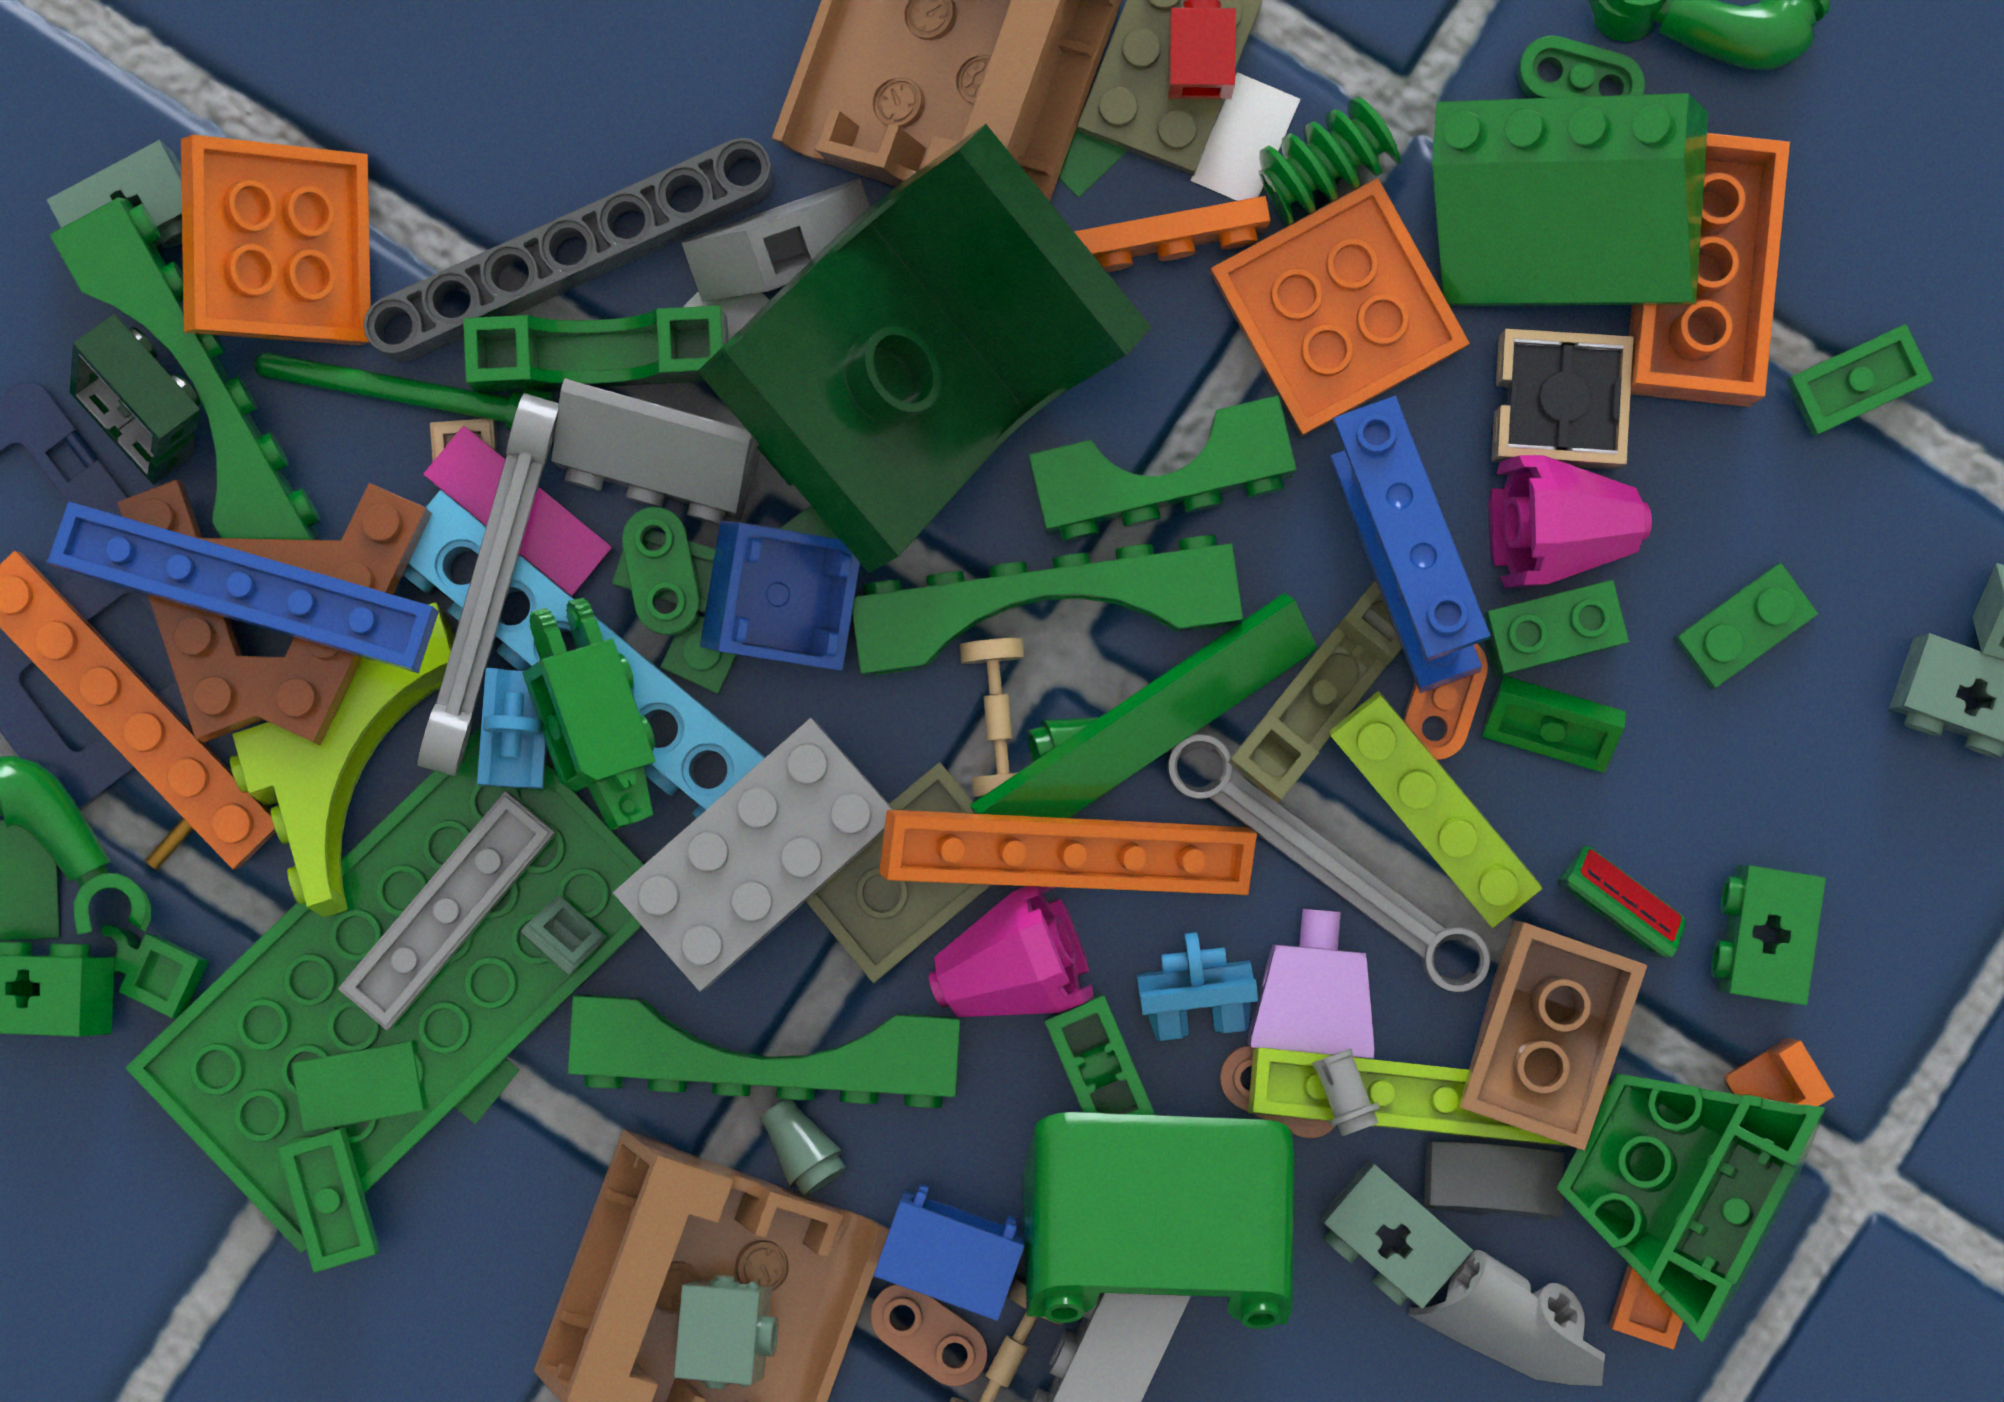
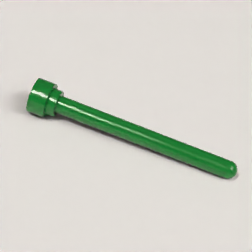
M268 352L259 354L254 361L256 373L264 378L505 422L508 430L512 428L523 393L555 402L553 392L526 388L523 393L513 392L510 397H504Z

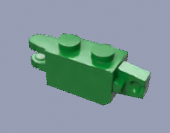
M583 597L568 601V604H566L567 609H565L568 625L571 627L570 631L577 648L575 650L567 652L560 629H558L551 610L543 608L531 612L529 615L530 629L540 661L522 672L537 718L541 720V730L559 782L574 791L588 788L609 830H615L638 823L653 815L644 768L656 762L652 752L655 747V739L649 721L638 712L631 691L634 680L629 662L624 655L618 654L613 638L603 640L597 619L594 617V611H592L588 600H585Z

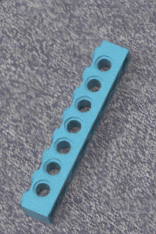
M440 490L426 506L432 512V515L403 575L426 594L434 586L439 588L454 601L447 611L459 621L470 583L465 585L456 584L451 575V566L454 559L463 552L473 551L479 554L486 526L453 498ZM519 553L508 594L516 591L524 592L530 601V611L526 619L517 625H506L500 619L496 636L503 642L496 652L517 670L525 671L540 661L530 629L529 615L531 612L548 608L549 611L551 610L552 615H554L560 632H571L565 609H567L566 604H568V601L574 600V598ZM594 615L603 640L613 638L618 654L624 655L630 664L634 680L631 691L639 714L649 720L656 713L669 712L675 717L678 724L677 736L670 745L662 748L654 747L652 752L656 762L646 767L645 775L670 796H673L679 788L699 804L692 812L698 818L758 765L765 756ZM709 752H717L726 761L727 775L719 786L705 789L695 779L694 766L702 755Z

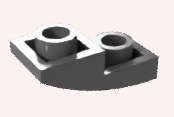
M1436 1141L1426 1143L1424 1207L1475 1215L1498 1212L1545 1220L1563 1217V1195L1559 1192L1557 1186L1564 1175V1153L1479 1143Z

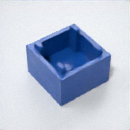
M720 520L700 647L719 652L842 671L860 562L840 539Z
M920 1183L917 1193L905 1189L873 1276L998 1321L1025 1246L1024 1232L1016 1230L1017 1218L1007 1215L1003 1225L926 1197L929 1189L928 1185Z

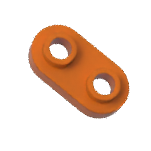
M1474 644V647L1482 665L1479 673L1423 693H1419L1416 682L1414 683L1403 720L1437 760L1448 758L1457 753L1464 745L1488 673L1486 655L1478 644ZM1428 717H1436L1444 725V734L1438 741L1427 739L1422 732L1423 722Z

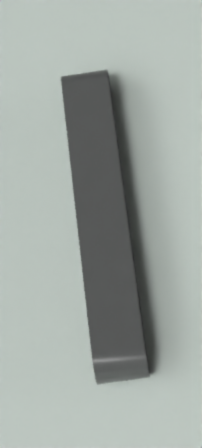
M737 138L720 144L379 299L371 305L365 314L363 325L365 335L373 347L393 361L405 363L417 360L463 339V318L514 316L760 204L768 198L774 188L775 174L769 155L761 144L752 139ZM750 159L761 165V173L752 184L738 186L728 180L729 170L737 161ZM693 185L703 190V199L700 205L693 211L684 213L671 208V198L680 187ZM636 211L645 216L644 228L637 236L624 239L614 235V223L624 212ZM571 237L582 238L586 241V254L578 263L563 265L557 262L556 252L561 242ZM514 263L528 266V280L523 287L512 292L500 289L498 283L499 276L505 267ZM457 289L469 291L471 297L470 306L464 314L455 318H447L442 315V301L449 292ZM399 315L410 316L412 331L409 337L399 344H387L384 338V329L388 321Z

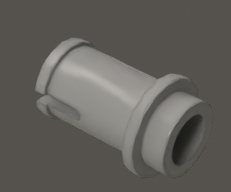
M1352 1049L1312 1063L1314 1069L1317 1070L1335 1117L1329 1120L1331 1127L1338 1125L1342 1137L1379 1123L1374 1110L1379 1109V1105L1377 1102L1374 1104L1370 1103L1353 1059Z

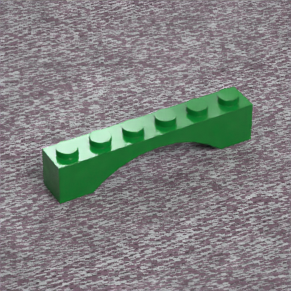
M116 198L49 234L81 292L113 305L144 325L172 352L193 382L208 416L216 450L217 492L212 522L220 537L314 540L319 536L313 525L321 522L319 514L304 489L301 488L294 492L281 469L289 466V462L277 439L271 432L262 436L250 413L257 409V405L248 387L239 375L230 379L218 358V356L225 353L221 339L218 335L184 333L183 272L174 261L168 265L164 263L153 243L161 239V235L147 209L142 204L133 208L129 199Z
M1203 535L1178 540L1179 551L1154 554L1153 544H1140L1115 549L1116 560L1091 563L1090 553H1076L1052 558L1053 569L1028 572L1027 562H1013L989 567L990 578L965 581L963 571H950L926 576L927 587L902 590L900 580H886L862 585L864 595L854 597L852 609L861 675L863 677L926 669L949 644L975 625L1009 609L1041 601L1082 599L1115 604L1151 617L1176 633L1239 624L1243 620L1232 543L1217 545L1216 535Z
M579 994L573 996L568 1074L584 1075V1086L594 1088H622L623 1077L648 1079V1090L660 1092H686L687 1081L711 1082L712 1094L750 1096L751 1085L776 1086V1098L814 1100L815 1089L841 1090L840 1102L878 1104L879 1093L905 1094V1106L942 1108L943 1096L956 1097L961 1017L897 1013L872 1032L839 1047L806 1055L763 1056L732 1051L697 1038L668 1020L645 998Z

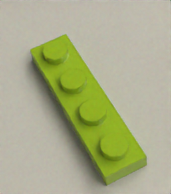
M1377 691L1329 730L1330 736L1492 928L1543 889L1540 882L1380 691Z

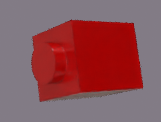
M1186 0L1183 2V8H1171L1168 42V99H1232L1235 88L1236 8H1221V2L1218 0Z

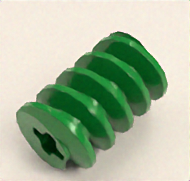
M1357 96L1348 102L1349 118L1337 109L1328 112L1325 121L1327 130L1315 121L1305 125L1303 132L1305 143L1292 133L1283 137L1281 142L1283 156L1269 145L1260 150L1261 170L1259 171V176L1274 208L1287 226L1294 223L1291 203L1297 201L1309 214L1316 210L1313 191L1319 189L1331 201L1337 199L1335 179L1338 177L1343 178L1353 189L1359 187L1358 166L1363 164L1375 177L1383 174L1380 154L1385 152L1395 163L1401 164L1400 154L1392 133L1379 113L1364 99Z

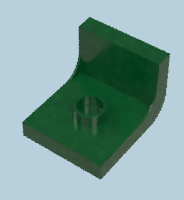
M985 123L900 183L849 224L697 372L759 443L757 449L789 486L794 484L856 559L870 573L899 557L988 457L1016 429L1067 390L1127 356L1151 329V326Z

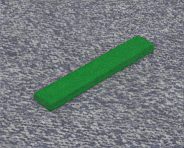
M1283 593L969 805L973 813L1052 818L1072 817L1316 651L1318 647L1296 601L1286 593Z

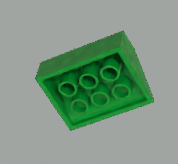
M1689 93L1437 102L1432 169L1442 289L1449 306L1696 304L1709 112Z

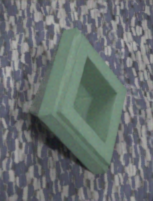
M560 895L551 901L521 930V933L546 960L567 974L573 972L607 938Z

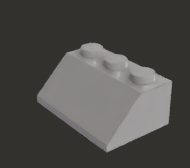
M564 378L560 391L551 461L558 468L567 471L564 481L601 491L603 482H609L627 487L625 498L631 501L662 508L666 498L689 505L687 516L720 525V520L725 521L726 516L742 519L761 452L757 449L759 443L746 429Z

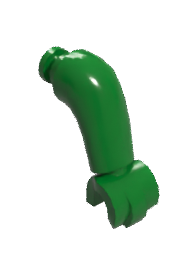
M1588 0L1594 13L1595 26L1602 34L1613 40L1624 42L1640 40L1651 33L1657 22L1661 24L1659 34L1698 53L1738 67L1772 70L1790 64L1802 56L1813 45L1814 35L1812 29L1816 25V21H1820L1830 10L1829 0H1760L1758 3L1746 6L1718 0Z
M0 756V816H4L6 827L16 825L28 831L56 862L69 882L77 881L80 887L74 901V920L77 935L92 933L89 903L98 892L103 890L121 892L130 904V916L127 921L143 932H146L151 920V904L147 894L132 879L118 873H109L106 867L111 862L75 801L59 779L37 762L17 756Z

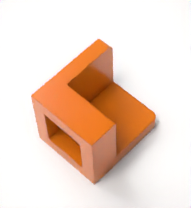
M1785 1038L1724 1076V1082L1732 1094H1745L1762 1097L1763 1099L1820 1106L1835 1097L1802 1041Z

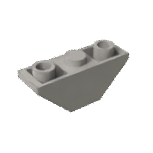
M858 178L681 240L702 302L766 292L789 283L840 232L870 208L861 179Z

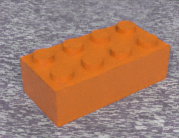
M1707 133L1696 304L1632 305L1629 336L1634 337L1631 395L1750 407L1765 397L1790 148L1789 141Z

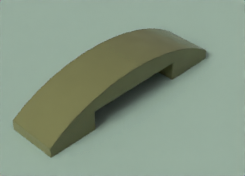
M1376 580L1373 581L1228 761L1277 803L1283 799L1319 754V750L1331 737L1329 730L1347 717L1386 666L1402 649Z

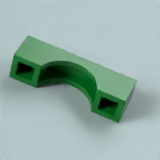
M721 305L657 308L642 315L606 320H554L530 315L463 318L466 383L475 391L483 393L524 391L526 388L536 390L561 389L564 378L593 387L706 382L697 371L728 342L727 316Z
M1279 395L1216 410L1212 420L1209 440L1201 453L1188 465L1165 475L1143 476L1127 472L1111 463L1099 451L1092 440L1029 454V465L1046 535L1060 532L1062 542L1098 534L1097 523L1122 518L1124 527L1149 523L1161 518L1159 508L1184 503L1186 513L1212 508L1223 504L1222 493L1243 488L1246 489L1248 498L1275 493L1285 489L1283 479L1292 477L1297 470Z

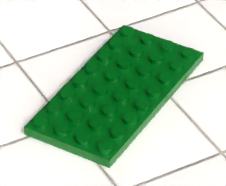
M481 726L469 737L456 777L437 771L432 772L341 860L343 889L348 910L323 918L309 909L306 903L300 905L297 902L125 1067L301 1254L306 1252L307 1249L278 1147L345 1127L365 1195L642 928V925L613 892L645 863L613 830H609L606 822L576 791L559 782L556 770L547 761L545 765L544 789L479 786L477 784ZM505 791L510 792L556 831L557 834L393 1028L385 1030L338 988ZM558 895L564 898L607 936L604 942L570 974H567L546 960L521 933L524 926ZM412 1041L424 1111L303 1133L291 1063Z

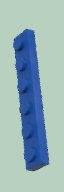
M68 501L47 563L58 569L415 673H419L439 613L437 609L427 604Z

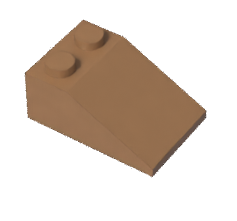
M1514 920L1493 979L1459 1107L1585 1151L1648 965L1531 924Z

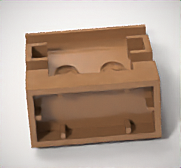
M821 0L771 139L782 147L806 158L896 187L986 123L1050 202L1122 0Z
M623 1129L533 1371L561 1402H827L890 1229L855 1212L810 1196L803 1197L801 1193L678 1150L669 1143ZM715 1275L735 1276L734 1281H738L739 1284L748 1285L750 1282H756L759 1286L772 1287L769 1316L778 1318V1341L774 1356H766L764 1379L748 1387L730 1383L725 1385V1389L706 1388V1383H702L701 1380L674 1378L683 1284L695 1280L710 1281V1279H715Z

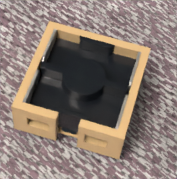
M1505 328L1498 337L1496 387H1507L1505 405H1500L1494 411L1491 462L1500 463L1502 460L1519 455H1544L1578 468L1619 470L1627 464L1634 337Z

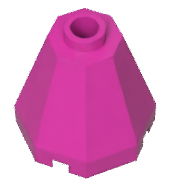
M1519 455L1502 460L1499 463L1496 475H1508L1504 488H1492L1488 501L1490 555L1494 565L1507 566L1510 575L1500 577L1504 589L1532 588L1547 585L1639 552L1642 540H1646L1650 535L1652 527L1651 510L1649 505L1642 501L1635 487L1544 455Z
M1024 886L1011 892L934 957L935 970L929 973V983L936 1001L942 1008L950 1006L957 1017L1061 1013L1094 998L1092 984L1082 988L1079 985L1078 976L1089 972L1087 956L1069 911L1061 898L1049 903L1043 893L1054 889L1053 887Z

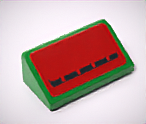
M1586 845L1583 846L1558 878L1560 882L1558 885L1655 957L1672 958L1678 949L1686 926V919L1683 915L1593 848Z

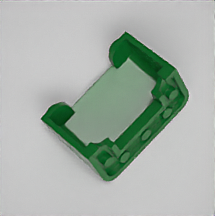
M1078 1112L1056 1113L1046 1116L1037 1122L1033 1129L1022 1175L1027 1317H1046L1048 1320L1057 1323L1074 1322L1081 1319L1084 1313L1093 1309L1097 1303L1099 1293L1227 1297L1228 1313L1248 1328L1266 1329L1277 1324L1287 1325L1293 1310L1294 1147L1292 1131L1287 1125L1278 1121L1262 1119Z

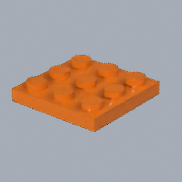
M193 134L182 138L181 192L184 333L358 346L370 343L365 335L363 326L365 314L371 307L368 154Z
M1379 178L1372 180L1215 265L1209 272L1273 389L1279 395V399L1300 438L1333 421L1334 417L1348 413L1470 345L1469 340Z

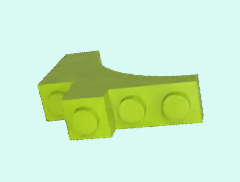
M436 602L428 604L437 609L439 613L419 673L363 657L321 745L270 722L232 734L238 753L230 756V766L235 782L242 793L248 791L252 797L266 807L276 803L279 804V806L271 808V817L281 843L290 844L295 866L289 867L287 874L293 895L300 905L306 903L309 909L323 918L348 910L342 881V836L347 810L355 786L366 763L392 727L414 706L441 687L455 633L449 616Z

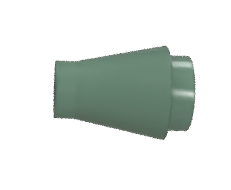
M785 1099L760 1117L769 1134L789 1188L797 1186L803 1197H808L821 1190L847 1169L839 1158L843 1151L798 1108L794 1100Z

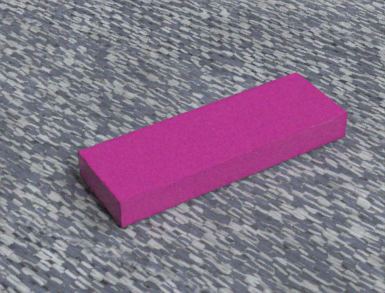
M463 425L423 475L486 526L505 458ZM538 486L519 553L568 594L574 596L613 547Z

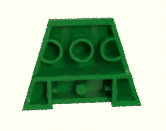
M1617 1073L1599 1107L1585 1151L1577 1148L1557 1189L1643 1278L1645 1283L1678 1315L1696 1337L1704 1343L1742 1285L1797 1180L1826 1108L1763 1099L1762 1097L1745 1094L1738 1095L1702 1089L1697 1086Z

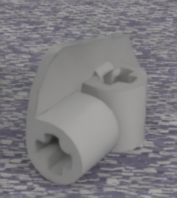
M1472 1251L1452 1274L1445 1302L1431 1307H1424L1423 1309L1420 1307H1409L1408 1315L1535 1380L1567 1385L1602 1386L1605 1354L1583 1340L1585 1316L1581 1303L1575 1294L1566 1286L1558 1283H1549L1531 1293V1284L1528 1279L1484 1251Z

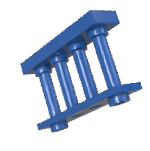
M1396 395L1334 417L1333 422L1344 451L1330 455V464L1419 693L1479 673L1482 665L1474 644L1490 639L1491 635Z

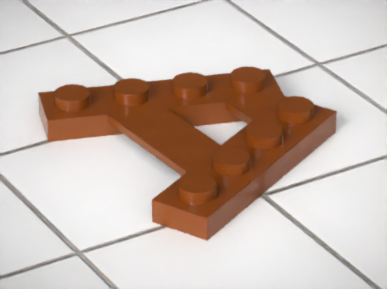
M177 479L117 502L122 517L392 595L432 515V512L427 508L369 483L341 540L202 538L186 487ZM148 595L195 739L204 743L265 720L321 745L363 657L295 637L285 657L242 656L230 618Z

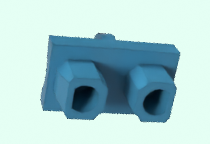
M498 668L485 669L477 784L479 786L544 789L547 744L541 730V720L537 718L522 674L524 671Z
M1197 932L1184 933L1185 952L1161 955L1163 970L1136 973L1142 1015H1148L1155 1038L1158 1041L1182 1039L1184 1036L1189 1035L1187 1010L1211 1007L1215 1032L1223 1034L1246 1031L1249 1028L1250 1002L1258 1001L1257 984L1253 978L1250 960L1227 963L1225 947L1200 950Z

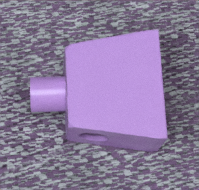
M1302 909L1299 947L1272 944L1248 1032L1247 1045L1253 1048L1261 1047L1330 1055L1352 1049L1353 1057L1374 1058L1375 1048L1366 953L1338 950L1341 912Z

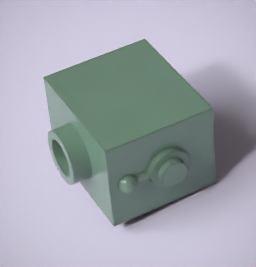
M715 1275V1279H710V1281L695 1280L683 1284L674 1378L701 1380L702 1383H706V1388L725 1389V1385L730 1383L748 1387L764 1379L766 1356H774L778 1341V1318L769 1316L772 1287L759 1286L756 1282H750L748 1285L739 1284L738 1281H734L735 1276Z

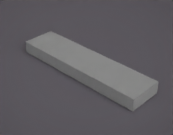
M505 791L338 989L385 1030H391L557 832L510 792Z

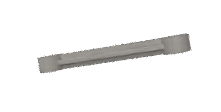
M523 393L509 436L506 459L437 701L430 714L422 740L417 764L419 767L455 777L460 769L469 740L474 710L484 679L485 669L488 665L542 471L554 441L559 406L557 402Z
M1193 735L1174 747L1168 759L1167 773L1171 784L1180 794L1191 799L1210 798L1248 828L1255 831L1260 837L1419 955L1422 958L1423 970L1434 985L1448 991L1464 992L1475 988L1484 980L1490 966V954L1486 943L1478 934L1465 928H1445L1283 805L1277 803L1263 790L1233 769V766L1228 762L1231 759V755L1226 746L1218 739L1209 735ZM1215 748L1223 760V773L1219 780L1220 782L1214 779L1211 783L1202 787L1192 786L1188 783L1185 785L1177 771L1179 756H1184L1193 749H1204L1211 752ZM1470 939L1475 945L1479 956L1476 972L1468 971L1458 978L1440 976L1434 966L1436 948L1448 940H1458L1465 944Z

